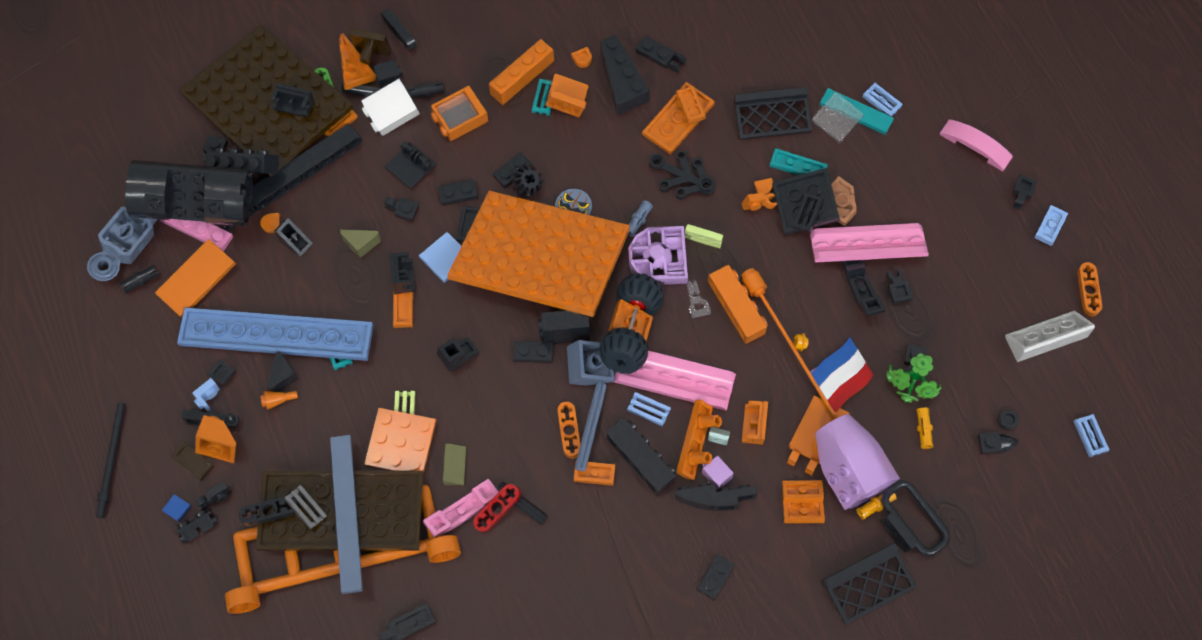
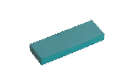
M775 148L769 166L799 176L827 168L828 164Z

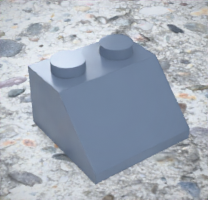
M578 340L567 346L569 384L587 386L595 385L598 382H614V372L612 369H608L601 360L599 342Z

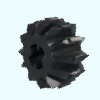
M530 165L525 166V168L523 166L519 167L518 171L513 173L515 178L511 180L512 183L516 184L513 189H519L518 195L524 192L525 197L530 196V194L532 196L536 195L537 191L542 189L540 185L544 180L539 179L542 173L537 174L536 167L531 170Z

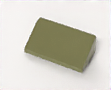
M445 443L444 485L464 486L465 446Z

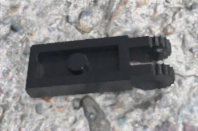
M644 36L636 47V53L677 73L681 70V67L673 62L672 59L681 64H685L687 61L680 53H675V51L647 36Z

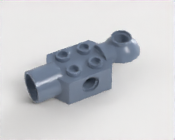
M121 207L98 234L99 243L103 251L94 254L87 263L89 275L98 281H108L117 275L121 263L132 264L154 237L153 224L157 219L129 217L126 207ZM102 266L108 267L107 270H99V268Z

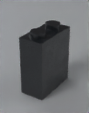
M572 311L541 313L542 320H538L539 336L544 338V342L558 344L576 342L578 340L590 341L589 316Z

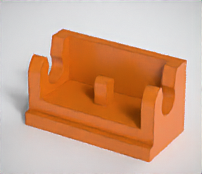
M748 401V404H745L742 443L764 444L768 409L767 401Z

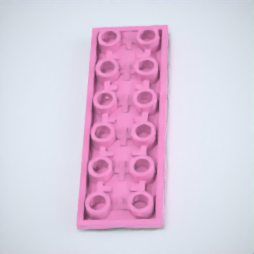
M919 223L819 228L812 230L810 234L815 262L923 257L929 255L923 228Z
M648 351L647 360L639 370L630 374H620V372L615 373L614 382L695 403V400L701 399L713 408L727 411L736 374L731 371Z

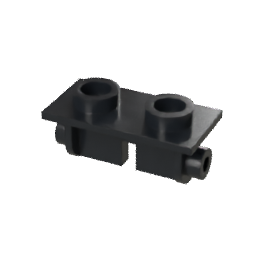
M203 509L195 514L196 518L190 522L185 520L177 525L178 529L175 531V534L181 533L178 537L182 543H188L199 536L196 530L197 527H200L204 533L216 526L215 524L218 520L214 515L212 517L209 515L212 513V510L206 511V509Z

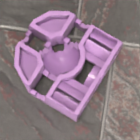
M684 226L648 227L635 235L628 248L629 266L632 274H647L648 277L651 276L657 281L664 282V285L687 284L688 273ZM650 233H661V242L651 243ZM671 250H677L678 262L672 263ZM642 256H643V259H639V260H633V259H632V257H642ZM650 256L654 259V264L648 261ZM656 268L663 269L664 275L653 276V270H656Z

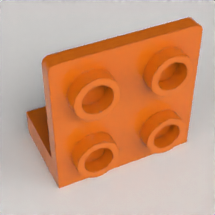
M555 74L545 106L580 117L585 109L588 85Z

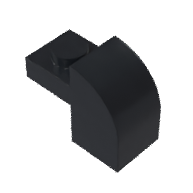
M469 337L458 343L453 338L437 349V356L449 371L461 368L463 363L479 354V350Z

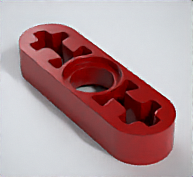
M513 484L505 485L476 515L473 521L474 527L481 532L489 531L520 499L521 491L519 487ZM508 489H515V497H509L506 500L507 502H509V504L506 505V503L503 500H501L500 497L502 496V498L505 499L508 496ZM496 502L502 504V511L499 514H495L492 511V506ZM487 511L491 516L495 517L494 520L492 518H489L486 521V527L479 526L481 524L479 520L481 518L486 519L489 516L488 514H486Z

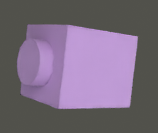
M719 456L712 459L710 464H703L702 474L712 485L715 484L717 491L733 478L734 473Z

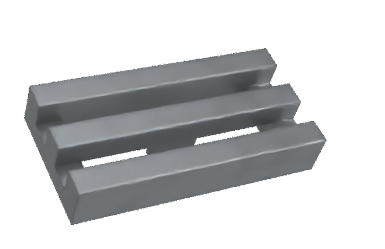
M301 485L284 498L310 530L327 516ZM298 492L304 497V499L309 503V505L315 510V512H316L320 517H317V516L314 514V512L308 507V505H307V504L302 500V498L297 494ZM292 497H294L298 501V503L304 508V510L309 514V516L314 520V522H310V520L305 516V514L291 499Z

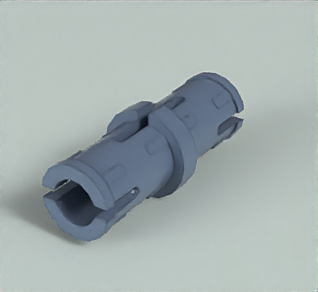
M642 201L636 213L632 214V219L628 224L630 225L629 236L634 237L640 226L646 222L645 218L653 208L650 202Z

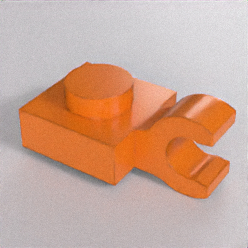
M765 193L748 194L741 205L743 210L751 209L755 211L760 209L761 206L774 209L777 202L772 203L769 201L774 197L773 193L767 195Z

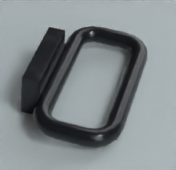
M898 480L884 491L881 502L888 514L879 521L904 552L910 551L915 547L920 554L930 557L938 554L947 546L950 540L948 528L912 483L906 480ZM900 488H905L941 532V540L932 548L924 547L890 504V496Z

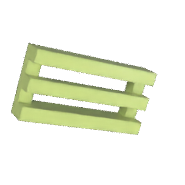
M687 224L685 229L686 239L721 248L722 234Z
M395 391L394 411L399 412L400 397H403L402 412L406 413L407 397H411L410 414L415 415V391Z

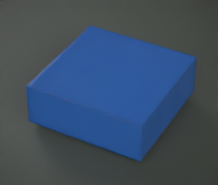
M174 494L162 511L180 522L191 508V505Z

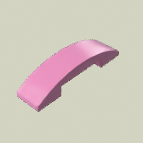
M948 120L939 134L953 143L959 141L988 158L987 163L1001 171H1004L1013 157L1001 144L990 136L958 121Z
M487 479L473 488L471 493L443 511L439 510L423 520V523L434 537H438L480 512L497 495L498 491L491 481Z

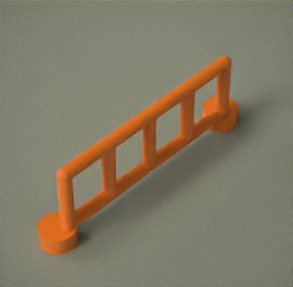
M423 485L422 510L424 520L435 513L431 491L427 485ZM258 526L235 532L233 540L241 587L225 593L227 612L239 614L260 607L259 594L340 574L338 551H333L334 563L300 571L297 551H284L288 574L253 583L246 541L257 539ZM426 527L428 539L420 540V551H377L361 555V568L427 552L429 561L432 563L446 562L460 556L461 551L458 538L453 535L434 537Z

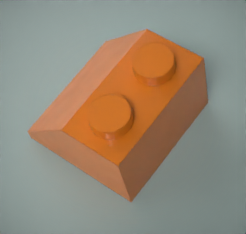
M204 415L196 434L195 453L234 464L236 442L224 421L216 416Z

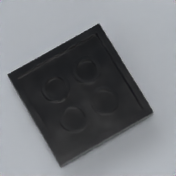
M827 168L773 183L785 235L800 232V229H795L792 226L805 193L824 198L813 228L840 221ZM809 198V201H808V203H807V206H806V208H805V210H804V213H803V215H802V217H801V221H800V223H799L800 225H802V222H803L804 217H805V215H806L807 209H808V207H809V205H810V202H811V200H812V199H810V198ZM816 200L815 205H814V207H813V210H812V213H811L810 218H809V220H808V223L806 224L807 227H808L809 221H810V219H811V216H812V214H813V211H814V209H815V206H816V204H817V200Z

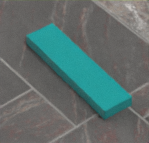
M829 88L820 102V106L886 135L894 120L889 115Z

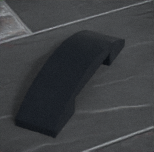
M863 260L842 261L849 286L862 312L866 316L885 312V307L879 295L876 296L865 272L866 266Z

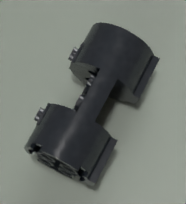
M132 160L128 168L125 185L126 211L129 217L177 219L202 221L209 224L247 226L251 213L249 209L253 194V175L249 169Z

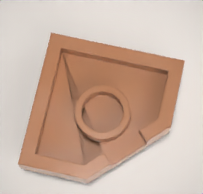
M838 176L831 185L840 217L838 222L846 226L857 213L854 186Z

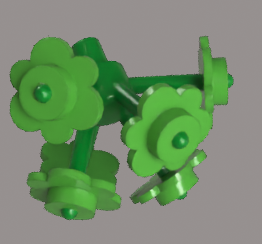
M918 354L917 357L911 359L912 368L908 371H903L902 369L894 370L892 364L890 365L886 378H888L889 382L893 383L894 387L897 385L899 390L908 388L906 394L899 391L896 392L901 395L900 399L904 400L905 403H912V400L918 401L915 397L910 396L916 380L922 381L921 385L915 388L919 397L931 399L940 393L941 384L937 385L935 381L928 382L925 378L928 371L933 369L931 364L933 361L932 357Z

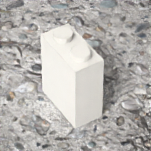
M400 79L362 100L364 114L366 117H371L373 120L370 123L375 132L379 131L382 136L420 114Z

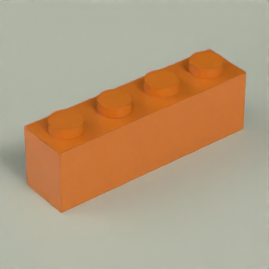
M540 39L489 83L490 95L500 104L504 105L554 62V50Z
M727 265L709 274V285L744 343L747 344L765 335L768 326L767 321L757 312L758 307L748 297L747 288L740 284L737 272Z

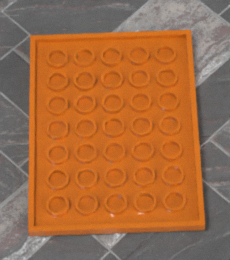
M488 191L447 274L448 279L594 317L630 231V225Z

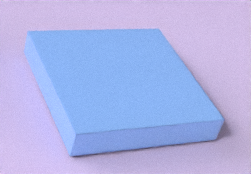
M446 232L422 252L419 258L445 283L449 280L447 274L461 245Z

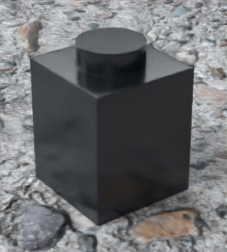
M395 60L374 65L379 86L382 88L403 76L401 67L396 66Z

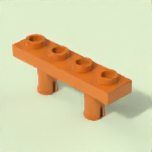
M701 399L695 400L676 470L677 474L687 480L695 479L698 464L711 463V453L702 452L708 427H720L722 423L720 416L711 415L713 407Z

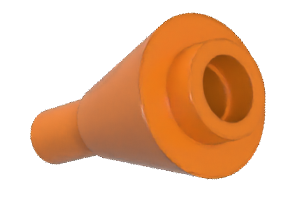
M263 391L264 395H260L262 407L266 406L267 410L287 400L298 398L297 391L287 393Z

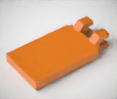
M814 396L788 446L793 451L787 464L794 467L801 454L811 459L805 473L812 476L817 464H820L815 433L829 422L850 413L840 408L837 411V417L831 418V413L823 400Z

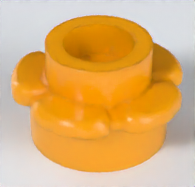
M804 333L796 334L793 339V345L799 352H802L808 346V338L805 337Z

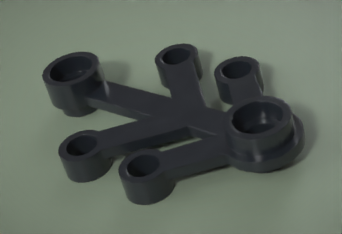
M683 150L676 153V160L681 164L682 170L664 162V157L661 154L655 153L651 155L649 165L652 169H662L677 176V178L670 180H661L659 183L660 191L668 192L670 187L688 182L694 184L687 188H677L676 198L683 200L689 194L700 192L708 195L715 190V182L712 178L706 176L701 158H695L692 162V167L697 171L698 178L692 175L687 161V153ZM667 184L668 187L664 188L661 185Z

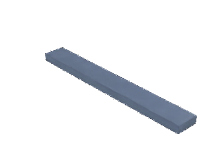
M351 436L330 437L341 593L362 592Z

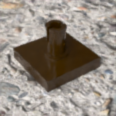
M350 28L349 36L355 49L362 51L361 63L370 64L373 53L390 56L391 48L386 34Z

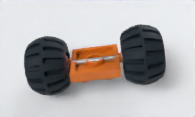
M644 273L631 274L625 277L619 284L616 292L617 304L609 327L610 332L603 337L600 343V357L603 364L616 373L630 374L636 372L644 365L648 357L646 341L653 319L652 315L658 312L662 306L663 290L657 280L651 276L648 277Z

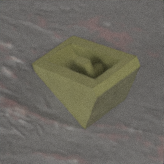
M340 231L343 241L359 258L363 257L381 241L378 231Z

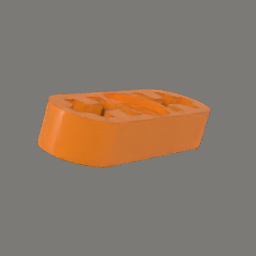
M1086 262L1077 271L1082 309L1087 316L1095 317L1102 310L1099 280L1095 265ZM1085 269H1087L1088 272H1091L1088 277L1087 273L1083 272ZM1085 286H1092L1095 292L1093 294L1087 293ZM1091 299H1093V300H1092V305H1093V307H1096V309H1095L1094 311L1092 310L1091 307H1089V305L1091 304Z
M563 402L558 406L563 452L566 457L574 459L578 457L580 449L576 412L572 403ZM564 408H568L570 411V420L566 421L565 413H561L564 411ZM568 425L575 428L574 433L571 435H567L563 431ZM572 439L573 446L577 448L574 450V453H571L570 450H567L570 447L569 440Z

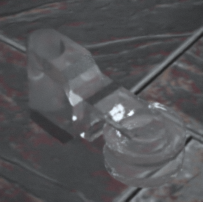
M693 280V284L691 281H688L687 290L691 301L689 310L692 319L711 314L708 301L702 299L701 296L692 297L694 292L696 295L699 294L696 280ZM700 302L704 304V308L694 310L695 303Z

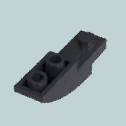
M702 483L695 488H690L689 486L680 487L675 491L674 497L675 500L695 508L728 511L737 510L739 506L738 501L756 499L757 490L756 486L750 487L749 484L739 486V489L722 488L719 489V492H716L715 484Z

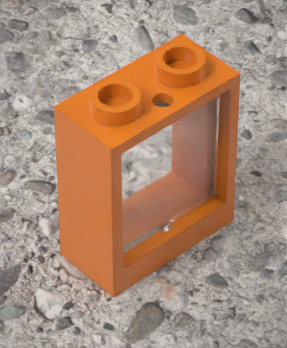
M470 86L431 105L432 113L430 115L433 121L439 123L442 135L444 137L447 136L450 142L488 122L487 112Z

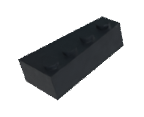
M617 35L601 41L600 53L615 105L616 115L618 116L649 102V89Z

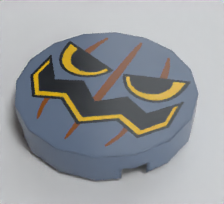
M568 189L557 197L555 207L590 215L592 202L584 191Z

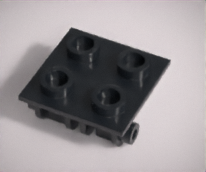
M403 142L400 146L402 150L385 168L412 189L437 163L411 142Z

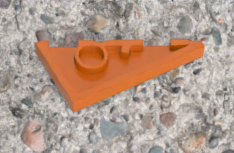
M344 33L340 34L339 46L344 89L348 90L375 81L376 74L368 64L360 62L361 55Z

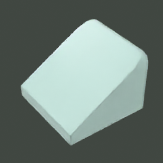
M711 427L708 440L727 445L730 432Z

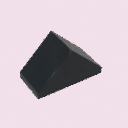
M288 217L274 230L279 242L299 257L313 244Z
M277 351L267 386L268 390L272 392H279L298 380L281 352Z

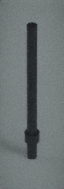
M117 403L101 492L98 493L97 518H104L106 505L110 500L109 489L125 410L124 403Z

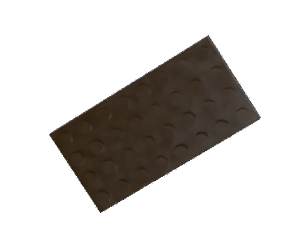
M263 471L260 502L287 496L301 485L327 516L311 530L297 514L258 524L257 551H338L333 471ZM354 471L360 551H420L423 471ZM298 492L297 494H298V495L302 498V500L308 505V507L314 512V514H315L317 517H320V516L315 512V510L309 505V503L304 499V497ZM287 503L286 508H287V510H290L291 507H290L289 504ZM277 504V507L279 508V513H280V512H281V510H280L281 507H280L279 504ZM299 504V509L305 514V516L310 520L311 523L314 522V520ZM266 507L264 515H272L275 510L274 507Z

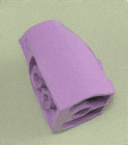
M850 414L843 415L829 422L815 433L822 471L844 510L859 506L870 500V498L876 497L900 479L879 443Z

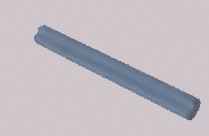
M596 383L575 465L577 471L584 472L587 467L606 392L605 383Z

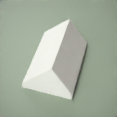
M1072 311L1006 334L1005 338L1016 361L1019 362L1087 338L1095 326L1076 311Z

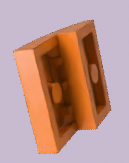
M822 480L782 481L784 523H824Z

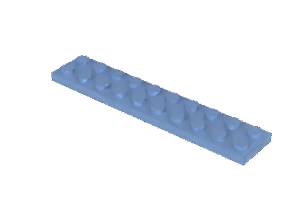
M184 308L177 344L188 347L276 353L277 351L288 355L368 361L374 325L372 322Z

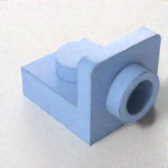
M211 378L193 392V395L196 397L194 400L196 405L201 410L205 408L208 412L211 409L205 401L214 398L220 390Z

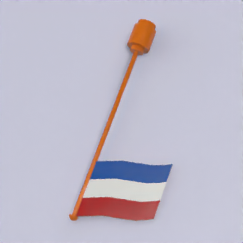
M754 268L746 270L741 277L750 296L761 297L831 413L830 417L836 418L840 407L849 398L863 389L872 379V371L849 337L840 349L823 360L811 374L763 294L766 292L767 285L761 275Z

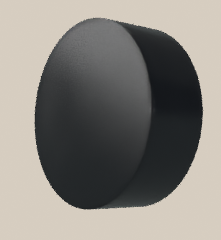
M1005 410L998 417L999 426L1007 431L1015 429L1019 423L1018 415L1012 410Z

